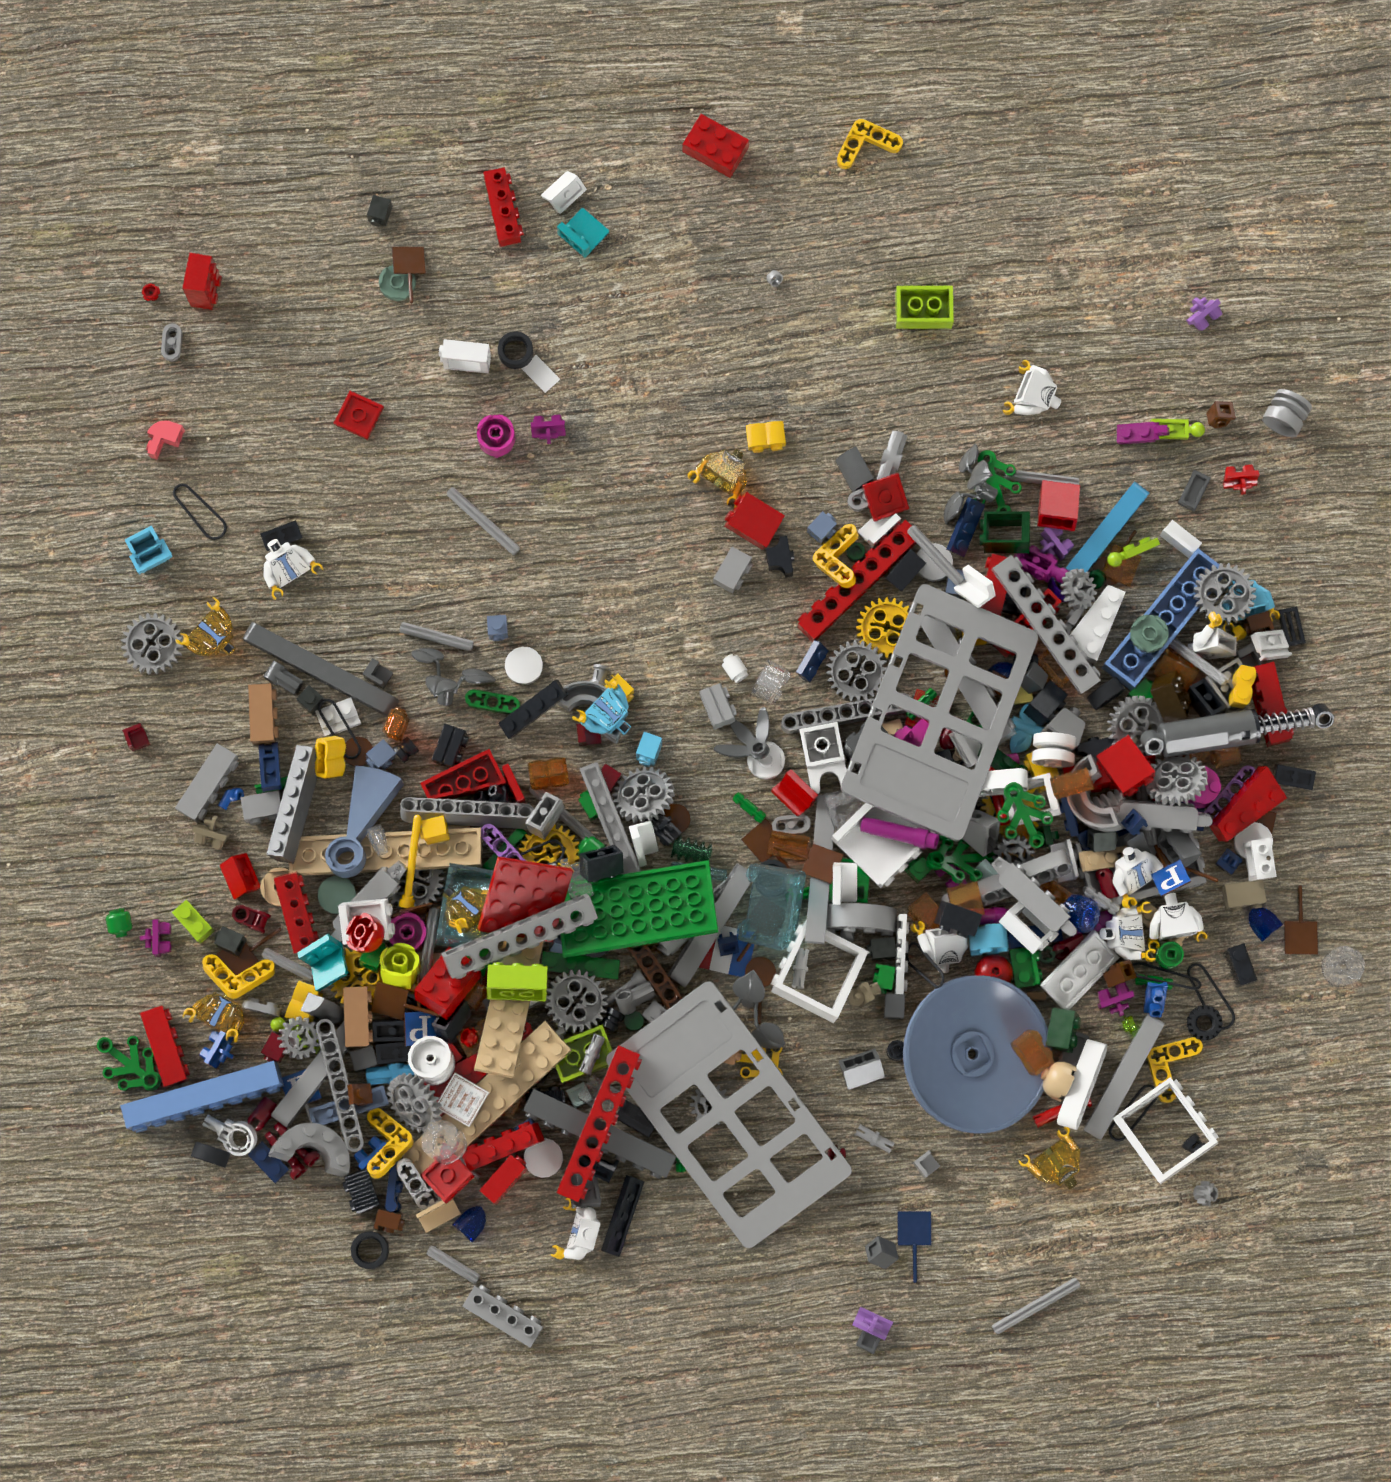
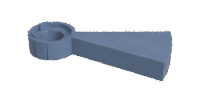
M355 766L347 836L339 837L332 841L325 852L326 863L336 876L350 878L363 870L366 864V853L360 843L404 786L400 777L372 767ZM347 851L354 853V859L349 864L343 865L338 863V858L342 853Z

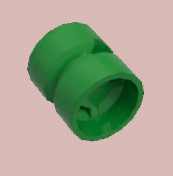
M1176 942L1164 943L1155 953L1157 965L1168 970L1179 965L1184 957L1182 947Z

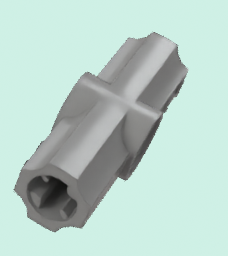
M892 431L887 449L884 450L880 462L881 467L876 480L895 474L898 471L907 440V435L904 433Z

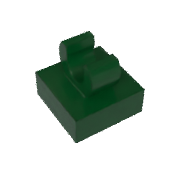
M1050 826L1036 829V831H1040L1044 835V844L1038 849L1047 848L1053 845L1055 839H1059L1058 831L1051 832Z

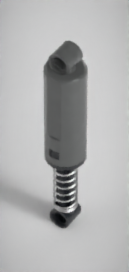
M1323 703L1315 704L1312 708H1303L1301 712L1296 709L1294 713L1287 711L1286 714L1280 712L1279 715L1273 713L1271 716L1265 714L1264 717L1257 715L1256 711L1251 709L1161 723L1158 726V733L1154 730H1147L1141 735L1140 741L1148 754L1157 755L1162 752V755L1168 758L1258 744L1261 740V733H1264V735L1267 732L1274 734V731L1281 733L1285 729L1289 732L1291 728L1297 730L1298 727L1304 729L1305 726L1310 728L1318 726L1319 728L1326 729L1333 724L1334 715Z

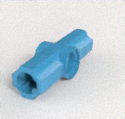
M404 1063L366 1068L367 1084L371 1083V1085H390V1082L398 1075L403 1073L408 1075L411 1073L412 1077H414L415 1074L411 1070L410 1065H404Z

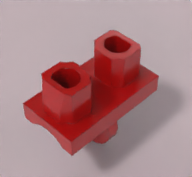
M1252 464L1243 466L1242 472H1236L1234 466L1226 467L1223 488L1240 490V494L1244 495L1246 494V489H1251L1253 486L1258 485L1259 470H1255Z

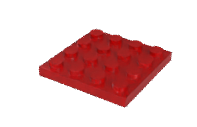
M497 857L478 924V930L491 933L564 903L573 870L567 867ZM556 918L553 921V927H556L558 925L560 918ZM537 926L534 934H540L543 926ZM520 933L517 937L524 938L525 934Z

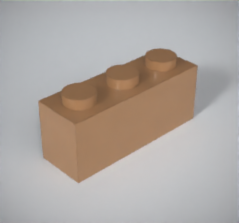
M271 683L248 685L250 741L253 745L272 744L276 742V738H279V728L275 726V719H278V708H274V700H277V689H274Z
M344 987L345 1048L369 1047V1042H373V1031L368 1029V1023L372 1022V1011H368V1003H372L371 991H367V987Z

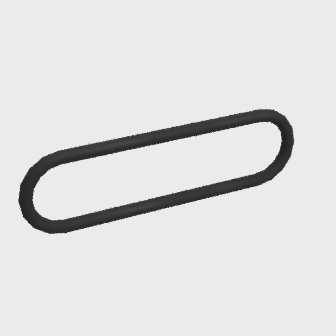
M331 699L322 700L318 705V711L331 735L335 736L321 711V705L324 702H331L358 747V753L355 756L351 757L346 753L344 756L348 759L357 758L361 753L360 744L338 706Z
M1147 1084L1141 1087L1124 1110L1131 1106L1143 1089L1147 1087L1155 1089V1086ZM1158 1097L1152 1100V1102L1148 1105V1107L1132 1125V1127L1130 1128L1131 1131L1135 1128V1126L1139 1123V1121L1155 1103ZM1114 1121L1109 1128V1135L1114 1141H1123L1126 1139L1125 1135L1120 1139L1112 1135V1128L1116 1124Z

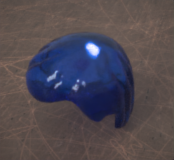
M1073 894L1063 903L1070 910L1068 913L1071 917L1069 921L1077 928V932L1088 933L1099 923L1101 913L1099 905L1095 900L1083 895Z

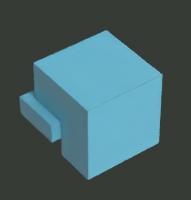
M152 525L125 539L132 553L129 557L138 574L144 573L173 557L164 539H159Z

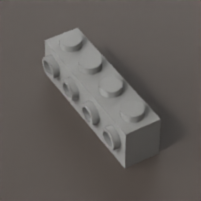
M480 1285L479 1288L474 1286L462 1307L531 1348L543 1329V1326L540 1325L542 1321L532 1315L530 1318L523 1315L525 1311L516 1305L513 1308L506 1305V1299L499 1295L496 1298L489 1294L491 1290L483 1285Z

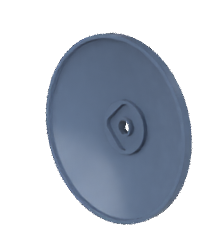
M976 975L952 979L944 983L942 987L935 988L922 1000L908 1024L904 1038L903 1062L910 1089L918 1103L931 1117L951 1129L967 1133H990L1007 1128L1022 1119L1035 1106L1044 1091L1041 1074L1044 1068L1049 1069L1052 1060V1049L1045 1046L1048 1028L1034 1002L1011 983L995 977ZM971 1048L976 1053L975 1058L972 1060L968 1057V1051Z

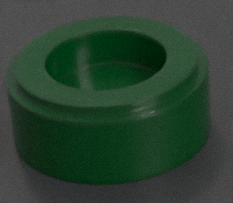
M854 542L846 551L848 559L852 562L863 560L866 553L865 547L858 542Z
M1099 569L1089 572V578H1094L1092 584H1096L1094 589L1101 588L1106 582L1105 573Z
M634 1011L625 1016L624 1023L629 1030L637 1031L643 1026L644 1019L641 1013Z

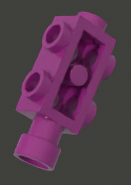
M1034 545L1030 546V553L1014 554V558L1017 557L1022 563L1021 569L1023 572H1028L1036 579L1047 583L1053 577L1057 582L1064 584L1062 577H1066L1065 573L1070 572L1063 567H1058V561L1054 555L1050 553L1045 555Z

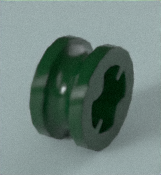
M1046 946L1043 950L1044 952L1046 950L1050 951L1051 959L1047 958L1044 960L1043 954H1041L1042 951L1039 950V961L1043 964L1051 963L1056 956L1055 951H1052L1053 948Z

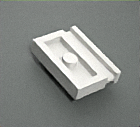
M1283 630L1256 632L1251 635L1256 652L1260 653V661L1288 658L1292 655L1288 651L1289 645Z
M352 698L336 703L350 728L361 724ZM333 704L321 709L334 734L347 730ZM315 711L324 736H332L319 711Z

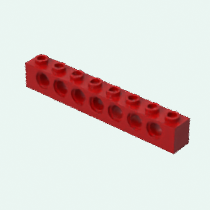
M904 520L902 523L898 522L892 528L893 532L889 536L884 535L878 543L880 545L874 549L872 547L865 554L866 558L862 562L859 560L853 565L851 569H853L855 577L859 576L863 579L862 583H855L850 588H843L839 584L835 588L833 586L830 587L822 601L818 599L811 606L812 610L808 614L805 612L799 617L797 628L812 643L822 636L882 578L909 549H912L917 544L907 533L908 529L912 526L907 520ZM895 538H901L903 540V544L897 545L894 543L893 540ZM887 551L889 552L890 556L888 558H883L880 555V552ZM872 563L877 569L870 571L866 566ZM846 589L850 595L843 597L840 591ZM833 602L836 604V608L830 610L826 607V604ZM819 615L823 618V621L816 623L813 617Z
M618 1045L556 1192L557 1194L579 1202L580 1198L584 1200L588 1190L585 1187L587 1180L592 1181L596 1171L592 1168L595 1161L600 1162L603 1151L600 1150L602 1144L608 1143L611 1133L608 1132L610 1125L615 1126L619 1114H616L618 1106L623 1107L627 1096L623 1094L626 1088H631L634 1078L631 1077L633 1070L638 1071L642 1059L639 1058L640 1054ZM621 1063H626L629 1066V1072L625 1075H621L617 1070ZM614 1081L619 1082L622 1086L621 1091L618 1093H613L610 1090V1084ZM605 1100H611L614 1104V1108L609 1112L602 1108V1103ZM598 1118H602L606 1122V1127L602 1130L596 1129L594 1125ZM589 1137L597 1138L598 1146L596 1148L588 1147L587 1139ZM583 1155L588 1156L591 1160L590 1164L586 1167L581 1166L579 1163V1158ZM574 1174L582 1176L583 1182L580 1185L572 1183L571 1177Z

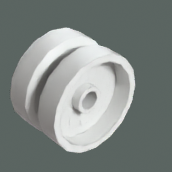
M1056 732L1034 734L1033 746L1037 750L1032 752L1033 764L1055 768L1074 766L1075 754L1071 750L1076 747L1075 736Z
M425 1036L418 1039L411 1046L408 1053V1063L419 1080L424 1079L425 1084L439 1085L446 1082L452 1076L455 1069V1058L448 1044L441 1038Z

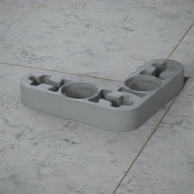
M403 1158L397 1162L396 1170L419 1208L425 1210L442 1201L429 1185H426L410 1159ZM403 1165H406L411 1173L410 1176H408L405 1170H403ZM417 1179L420 1181L418 1188L410 1187L412 1180ZM433 1190V1193L436 1196L435 1198H433L430 1191ZM425 1196L428 1202L424 1203L421 1197Z

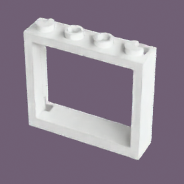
M806 920L803 925H798L794 933L797 937L795 941L791 940L786 951L789 954L787 958L783 957L779 964L781 971L779 975L775 974L771 984L774 986L771 992L834 1023L840 1015L869 951L826 930V942L855 956L831 1009L783 984L805 937Z
M1171 1077L1113 1118L1160 1185L1218 1144L1216 1140L1218 1135L1213 1128H1207L1204 1124L1207 1120L1201 1112L1196 1113L1193 1109L1195 1104L1192 1099L1182 1094L1181 1090H1183V1087L1177 1079L1173 1081ZM1171 1088L1209 1142L1162 1174L1124 1120Z

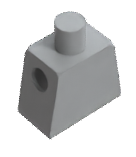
M1071 707L1070 710L1063 708L1040 733L1056 732L1075 736L1076 749L1080 743L1085 722L1079 718L1081 712L1078 708Z
M980 810L973 811L963 840L984 857L991 853L993 848H997L996 841L998 842L1000 821L998 818Z

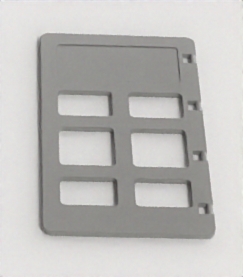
M927 584L921 585L916 592L841 783L842 792L954 841L961 840L965 835L1037 644L1038 634L1034 630L983 608H977L969 602ZM917 605L923 607L920 615L914 613ZM924 616H929L963 631L964 635L956 656H951L916 640ZM978 638L1016 654V660L1008 679H1004L969 663V658ZM910 654L945 668L949 672L936 707H931L896 691L897 684ZM896 657L903 659L899 668L894 666ZM963 677L1002 694L989 730L980 728L949 713ZM890 705L929 722L920 747L881 731V725ZM876 710L882 712L879 721L873 719ZM943 728L982 744L980 755L973 770L934 753ZM855 763L861 765L858 774L852 772Z
M706 981L620 1045L640 1054L639 1058L642 1059L638 1071L634 1069L631 1075L634 1078L631 1088H626V1090L744 1247L752 1248L851 1175L852 1168L713 982ZM718 1000L726 1007V1010L722 1013L714 1004ZM616 1049L606 1057L608 1066L611 1064ZM755 1049H757L763 1057V1059H761L759 1062L751 1053ZM739 1050H744L760 1073L730 1097L724 1098L709 1079L708 1073ZM621 1063L617 1070L621 1075H625L629 1072V1066L626 1063ZM692 1085H696L712 1105V1110L681 1133H677L662 1114L661 1108ZM770 1086L793 1115L795 1122L761 1146L736 1115L735 1110L764 1088ZM792 1098L800 1106L796 1111L788 1102ZM723 1121L745 1149L748 1157L717 1180H712L689 1150L688 1145L718 1122ZM802 1134H806L820 1151L823 1158L794 1180L787 1182L772 1163L771 1157ZM828 1148H831L837 1156L833 1160L825 1152ZM759 1169L774 1188L775 1194L745 1216L740 1217L724 1197V1192L753 1170Z

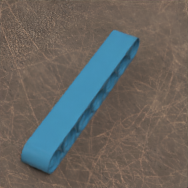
M1134 482L1065 569L1070 571L1078 568V570L1084 569V572H1088L1144 502L1149 492Z

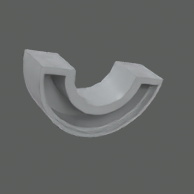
M592 681L570 683L563 687L568 696L560 701L558 705L568 712L579 705H592L607 688ZM615 729L611 734L606 732L602 735L617 744L622 733Z
M1090 754L1080 760L1069 775L1066 785L1068 804L1073 813L1092 829L1102 832L1121 830L1123 827L1117 812L1112 807L1099 808L1091 802V787L1102 775L1095 758Z
M862 903L828 904L826 930L833 934L835 931L843 929L844 932H855L856 929H862L864 933L877 932L881 933V936L886 937L896 934L897 909Z
M303 1123L290 1128L278 1138L268 1155L288 1161L293 1156L295 1150L311 1148L318 1151L322 1156L326 1173L344 1177L350 1170V1156L342 1138L332 1129L317 1123Z

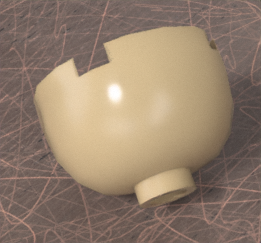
M1056 1062L1049 1069L1044 1068L1041 1079H1043L1042 1086L1047 1096L1062 1102L1060 1097L1061 1095L1064 1097L1067 1095L1074 1080V1076L1071 1075L1072 1070L1076 1072V1066L1066 1062Z

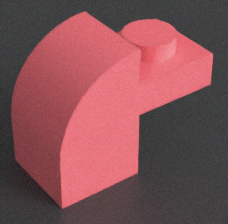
M159 421L153 424L147 432L152 439L149 440L146 448L150 458L158 460L164 443L179 447L185 432L183 426L171 421Z

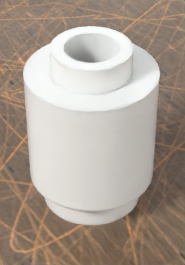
M730 654L723 659L722 667L732 681L734 680L735 683H739L748 676L747 668L738 655L733 656V654Z

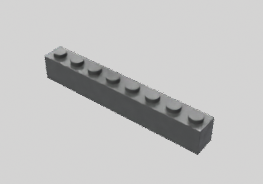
M536 1089L532 1090L523 1111L527 1112L525 1116L536 1120L538 1117L544 1120V1125L552 1129L557 1126L562 1129L561 1133L572 1137L573 1134L580 1137L589 1116ZM599 1119L594 1123L598 1130L606 1127V1123ZM610 1125L608 1132L611 1133L608 1143H603L600 1149L603 1153L607 1154L610 1151L616 1154L614 1158L624 1163L627 1159L633 1162V1167L641 1171L646 1168L651 1171L650 1175L661 1179L662 1176L667 1178L676 1158L675 1155ZM589 1137L587 1145L589 1146L590 1143L598 1146L597 1138Z

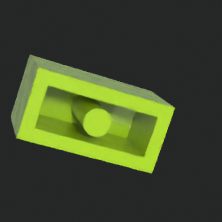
M185 900L172 912L200 944L215 932L188 900Z

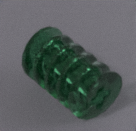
M680 835L674 841L670 858L677 854L678 860L685 856V862H688L690 858H692V863L698 860L700 862L709 860L710 862L713 850L712 843L706 848L705 841H702L700 846H698L697 839L691 844L690 837L683 842V837Z

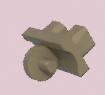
M213 816L212 820L205 819L204 824L197 823L196 826H193L192 832H195V843L205 844L207 836L212 837L211 847L219 850L223 848L231 833L220 830L223 829L224 824L218 822V816Z
M866 981L850 991L847 1000L850 1005L862 1008L875 1000L876 995L882 992L877 982L869 985Z

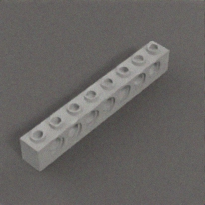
M1010 555L991 569L1038 634L1078 693H1084L1101 681L1099 679V676H1101L1095 666L1091 667L1087 662L1090 660L1084 651L1080 652L1077 648L1078 642L1073 635L1069 636L1065 631L1067 627L1061 619L1057 620L1054 615L1056 611L1050 603L1048 605L1043 600L1045 596L1039 588L1035 589L1032 584L1034 580L1028 572H1023L1021 569L1023 565L1020 560ZM1010 572L1018 573L1019 580L1017 582H1012L1009 579ZM1023 587L1030 590V596L1027 598L1022 597L1020 594V589ZM1033 603H1038L1041 606L1040 613H1034L1031 610ZM1044 619L1052 621L1050 629L1043 627L1042 622ZM1056 634H1060L1064 639L1061 645L1056 644L1053 640ZM1066 650L1074 652L1075 657L1073 660L1065 658ZM1077 666L1085 668L1086 673L1084 676H1079L1076 673Z
M585 893L441 953L451 978L460 979L465 977L467 972L482 970L485 968V965L491 962H501L503 957L518 955L525 948H535L544 940L552 941L561 933L565 932V934L575 931L578 926H588L594 923V920L598 917L590 896ZM573 911H579V916L576 919H571L570 917ZM556 918H560V925L553 927V921ZM537 926H543L540 934H534ZM520 933H524V939L520 942H517V935ZM499 942H507L505 948L498 949ZM487 948L488 954L484 957L479 956L480 951ZM470 956V961L467 964H461L463 957Z

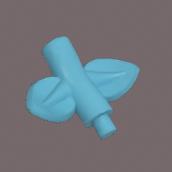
M1030 703L1022 707L1019 712V718L1016 716L1011 718L1016 725L1014 730L1017 733L1010 739L1011 753H1020L1027 750L1031 746L1034 734L1040 733L1044 728L1037 726L1032 719L1023 713Z

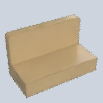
M452 1198L447 1204L442 1200L419 1212L416 1216L420 1220L425 1232L428 1233L461 1215V1212Z

